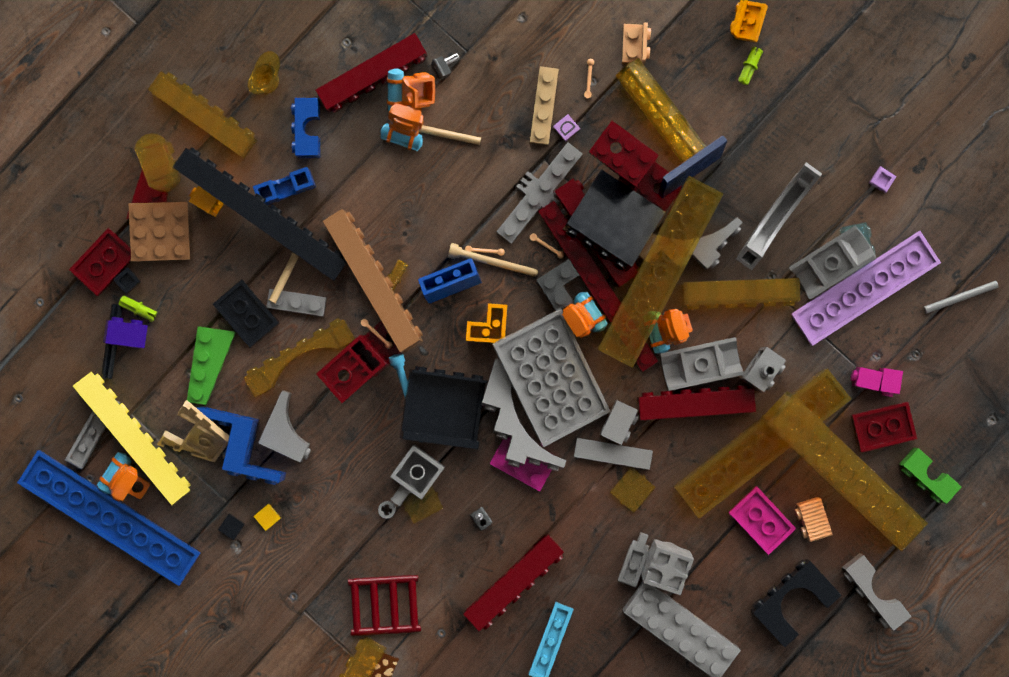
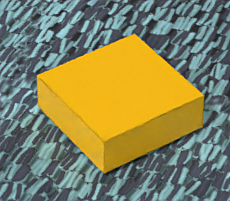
M267 504L253 516L265 531L281 519L270 504Z

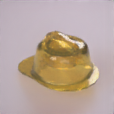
M265 52L257 60L248 80L249 91L253 94L259 95L263 93L268 95L278 87L280 59L275 52Z

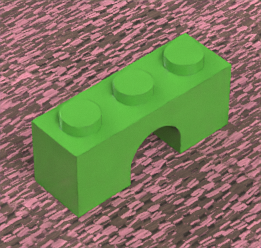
M913 447L899 463L902 467L901 471L910 478L912 476L917 480L915 484L923 491L927 489L931 493L930 497L936 503L947 504L961 489V486L945 473H942L935 480L929 479L927 468L933 461L919 448Z

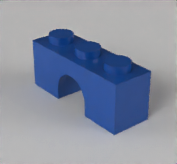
M295 98V103L291 105L292 115H295V122H292V134H295V141H292V153H295L297 158H320V138L318 136H309L305 132V126L309 121L320 120V100L318 98Z
M308 167L293 171L282 179L269 180L253 186L255 195L257 193L266 199L264 202L266 205L316 188Z

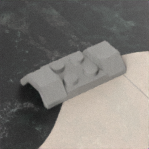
M853 226L790 266L789 269L799 279L808 298L812 299L875 260L876 255L862 232L856 226Z
M736 337L660 353L668 391L744 375L738 356Z

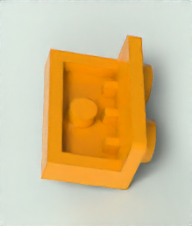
M740 0L736 5L735 19L730 25V31L734 38L757 43L768 6L764 3Z

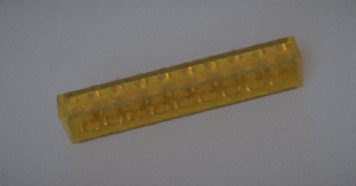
M691 176L686 177L597 348L598 350L633 368L723 193Z
M822 369L673 486L696 517L700 519L848 403L851 397L829 369Z
M786 391L760 419L901 552L928 524L794 394Z

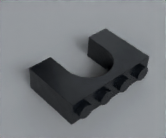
M808 559L799 561L795 565L796 569L791 574H785L778 586H772L766 592V597L758 599L752 605L751 612L784 647L799 635L785 620L781 612L782 600L790 590L795 588L808 589L826 608H829L842 596Z

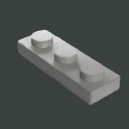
M269 289L266 308L324 317L326 297L282 291L276 304L269 301L274 289Z

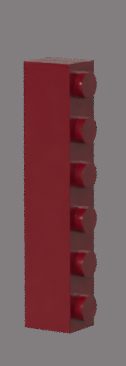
M413 33L317 88L315 91L328 113L331 111L335 113L343 108V104L347 102L353 103L358 100L359 95L364 92L368 94L376 89L375 86L378 84L388 83L389 70L400 69L405 73L411 65L423 63L426 60L427 52L416 33Z
M574 178L553 192L570 217L585 195L583 193V185L579 180L575 181ZM593 250L617 287L622 286L638 275L636 263L627 272L621 271L614 266V263L602 259Z
M749 385L737 386V390H730V387H718V391H711V388H701L697 393H692L691 389L680 390V394H672V391H661V395L653 396V392L642 393V397H637L639 420L756 412L754 389H749Z
M546 534L464 611L463 615L478 631L482 628L486 630L493 623L492 619L496 615L500 617L507 610L506 606L510 602L514 604L521 597L520 593L524 589L528 591L535 584L534 580L538 576L542 578L549 571L548 567L552 563L557 564L563 558L564 550L549 534Z

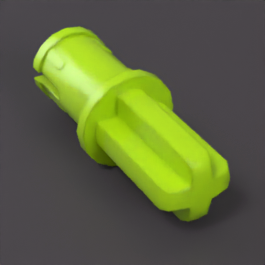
M752 47L747 61L743 63L744 67L738 79V82L743 85L749 84L754 71L758 69L757 64L763 54L760 48L756 51L757 47Z
M122 296L119 301V306L133 312L135 316L139 315L150 322L154 321V317L158 313L144 306L143 302L139 303L127 296Z

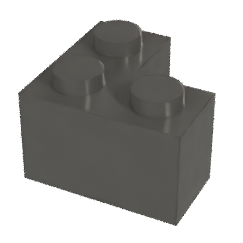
M568 259L536 280L555 311L564 309L573 303L564 285L577 278L579 274Z

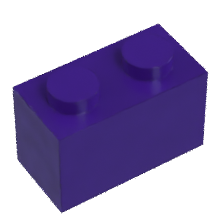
M118 317L106 320L103 343L145 348L148 325H143V321L131 319V323L123 322L124 318Z

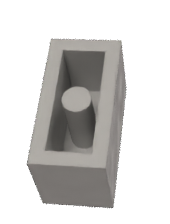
M615 400L600 435L621 445L623 442H627L631 434L628 430L631 424L635 425L639 417L636 414L638 410Z

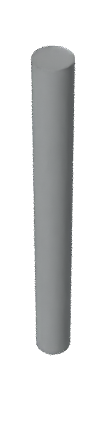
M993 281L929 304L923 308L927 314L991 291L999 286L997 281Z

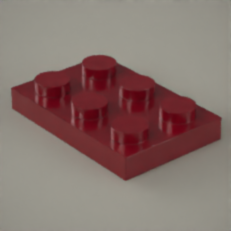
M107 228L69 270L96 296H99L131 262V247L110 228Z
M907 401L851 415L860 452L917 439L909 402Z

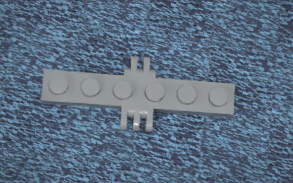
M567 142L539 179L527 172L525 175L531 180L527 181L525 178L520 180L526 185L525 188L521 184L516 185L525 196L497 230V233L512 244L541 207L547 206L552 201H555L559 206L561 203L556 199L553 191L583 154Z

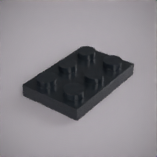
M243 279L213 303L215 308L249 348L253 347L280 324Z

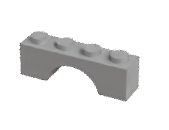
M859 553L842 566L845 571L843 573L845 578L850 583L854 582L857 586L855 590L861 598L865 596L869 602L867 606L873 613H878L881 617L878 620L884 628L889 627L894 631L912 617L899 600H881L874 594L872 578L876 570L863 554Z

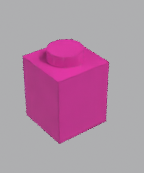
M856 367V370H853L851 374L852 386L879 391L883 372Z
M880 368L879 371L883 372L879 388L882 396L893 397L894 394H900L903 371Z

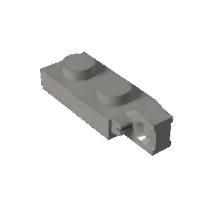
M640 532L637 541L633 540L630 544L617 579L619 582L633 587L637 586L649 553V545H646L648 534Z

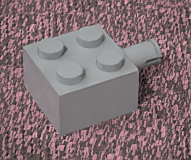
M761 347L745 369L744 375H741L739 379L757 392L769 391L774 384V377L777 374L780 375L785 369L784 363L786 360L768 347Z
M414 444L390 476L400 485L390 500L401 506L409 493L415 494L422 500L445 466Z

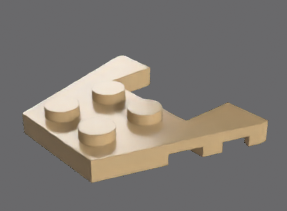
M186 400L177 415L193 423L194 426L184 440L165 430L157 445L161 447L169 445L175 451L192 452L191 456L215 462L228 445L229 435Z

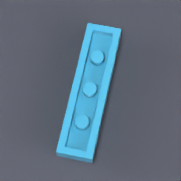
M555 602L528 673L529 676L549 677L574 610L573 608Z

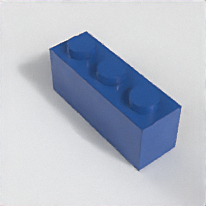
M472 258L418 279L423 295L429 304L482 283Z

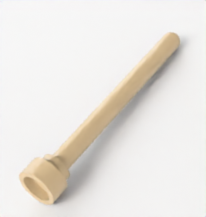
M451 243L448 258H472L473 261L526 275H538L537 269L462 250V247H458V244Z

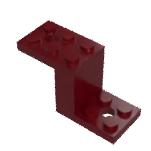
M614 121L610 122L588 152L618 174L620 182L663 211L668 209L686 185L684 183L663 199L659 194L655 193L653 186L657 183L661 184L663 176L669 172L655 162L659 157L656 152ZM611 144H620L621 151L613 153L610 150Z
M380 321L373 328L386 339L388 331L382 321ZM369 331L367 334L359 335L318 371L316 375L337 399L344 403L372 377H377L390 365V356L400 354L401 352L394 342L392 347L387 349L385 344ZM341 370L349 372L350 376L347 381L339 379V372Z

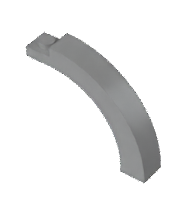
M807 162L804 164L755 228L736 260L750 270L757 265L788 217L821 177V172Z

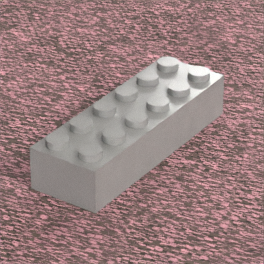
M643 581L622 609L626 615L711 677H722L741 651L737 645L657 587L645 584Z

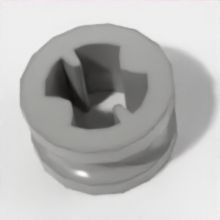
M391 501L382 502L378 508L379 515L385 519L391 518L396 512V507ZM385 504H388L389 508L392 509V513L389 512V515H385V511H382V506L385 507Z

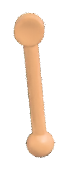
M593 59L587 60L588 76L587 87L584 93V97L587 99L592 95L590 85L592 66L594 65Z
M536 234L530 235L531 241H537L557 254L558 258L562 259L565 256L563 251L554 249L537 238Z
M471 246L465 247V250L469 252L494 253L499 256L505 254L502 248L492 250L472 248Z
M367 319L361 320V325L367 327L385 344L387 349L392 347V342L383 338L369 325Z

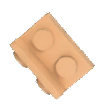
M643 23V25H623L622 63L645 64L646 59L650 58V47H647V40H650L651 28H648V23Z

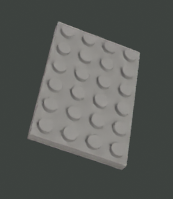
M558 309L492 344L542 447L611 412L571 328L562 316V309Z

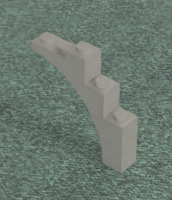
M737 217L717 232L695 239H670L652 233L638 257L645 264L649 262L653 264L660 257L658 254L660 252L677 267L679 264L683 266L690 259L688 257L690 255L705 270L709 267L713 269L720 262L718 258L721 256L716 249L721 250L728 243L726 239L730 235L734 237L741 230L739 226L743 222Z
M495 359L481 405L485 406V410L491 412L499 411L493 433L497 434L496 437L507 440L508 437L511 438L505 461H508V465L519 468L528 459L529 463L540 466L541 463L548 465L547 469L557 472L559 469L562 470L566 460L554 456L540 447L521 425L513 405L511 382L500 360Z

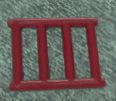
M418 575L348 579V585L351 586L353 617L351 636L421 632V626L418 625L416 594ZM397 583H408L411 625L399 626ZM389 584L391 626L380 627L378 585ZM370 585L372 627L361 628L358 586Z

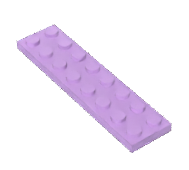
M918 231L792 312L791 316L809 344L813 346L941 262L921 231Z

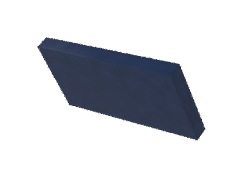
M721 136L663 176L658 191L659 196L663 199L720 159L727 144V139Z

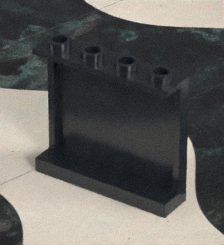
M601 169L569 221L563 227V230L566 231L569 237L581 241L584 247L596 251L602 259L614 263L617 269L627 272L635 263L665 211Z
M415 366V370L410 369L400 438L478 449L479 441H477L482 409L481 403L485 383H488V380H483V376L472 374L471 378L464 377V373L453 372V375L445 374L446 370L434 369V372H427L426 367Z

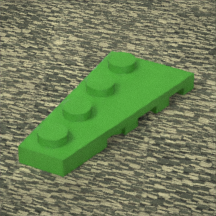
M198 326L187 396L188 402L207 405L237 332Z

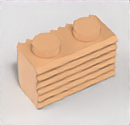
M815 497L796 504L795 514L797 519L802 521L803 527L800 529L804 539L807 538L809 542L833 535L821 498Z

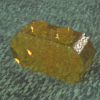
M151 133L142 136L135 145V151L148 185L159 192L173 190L179 184L181 176L172 167L176 161L172 155L175 153L172 143L167 142L166 139L158 134Z

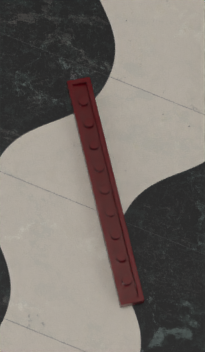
M553 201L538 211L640 370L643 372L657 363L658 360L582 245V242L576 238L569 237L566 231L563 230L568 221L556 202Z

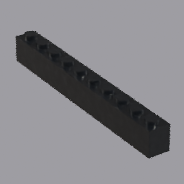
M193 147L183 150L172 166L174 169L333 281L336 279L347 263L343 259L342 253L337 250L332 252L328 249L329 244L322 239H319V241L315 240L312 237L313 233L305 227L301 230L296 226L298 222L290 216L287 219L280 215L282 212L274 205L270 208L264 203L266 199L256 193L253 196L248 192L250 190L249 187L242 182L237 184L232 181L234 177L225 170L223 173L216 169L218 165L207 159L204 161L199 157L201 153Z

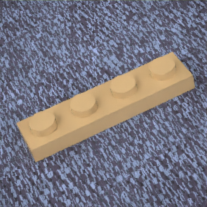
M540 66L530 143L549 145L559 69Z

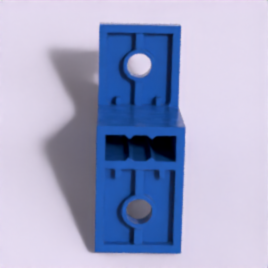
M196 407L211 421L218 420L220 425L232 426L222 470H226L228 475L238 476L244 474L247 479L257 480L262 478L265 479V483L273 485L285 480L286 472L249 464L259 419L208 407Z

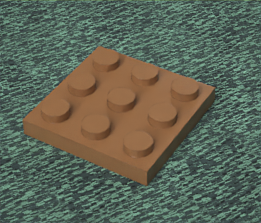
M187 202L128 203L131 261L190 259Z

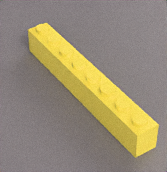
M90 372L73 385L74 389L173 506L190 492L188 488L191 486L185 477L180 478L176 474L179 470L172 462L169 464L164 459L166 455L160 447L156 449L151 444L154 442L147 432L145 434L139 429L142 427L135 418L131 420L127 415L129 410L123 403L119 405L116 402L115 398L117 396L110 388L106 390L102 385L105 381L98 373L94 375Z

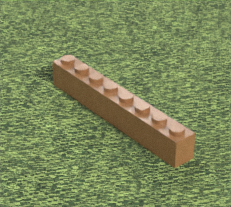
M341 209L323 220V223L401 353H405L423 342L421 339L423 334L419 327H414L411 322L413 317L409 310H404L401 305L404 302L398 293L395 294L392 290L394 285L388 276L385 278L382 273L384 270L379 260L375 261L372 255L375 253L369 244L366 245L363 241L365 236L361 229H356L353 224L355 222L354 217L350 212L347 213Z

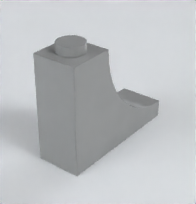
M282 390L258 443L291 459L302 462L303 459L307 460L310 455V443L303 440L292 427L288 413L289 400L292 393Z

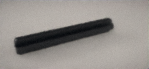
M112 304L109 320H112V317L121 318L123 307L119 306V304ZM106 343L101 372V378L112 379L117 349L115 344Z

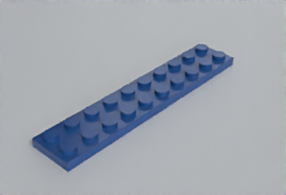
M41 450L36 452L17 482L178 586L181 585L201 552L129 506L113 499L110 494L100 491L96 485Z

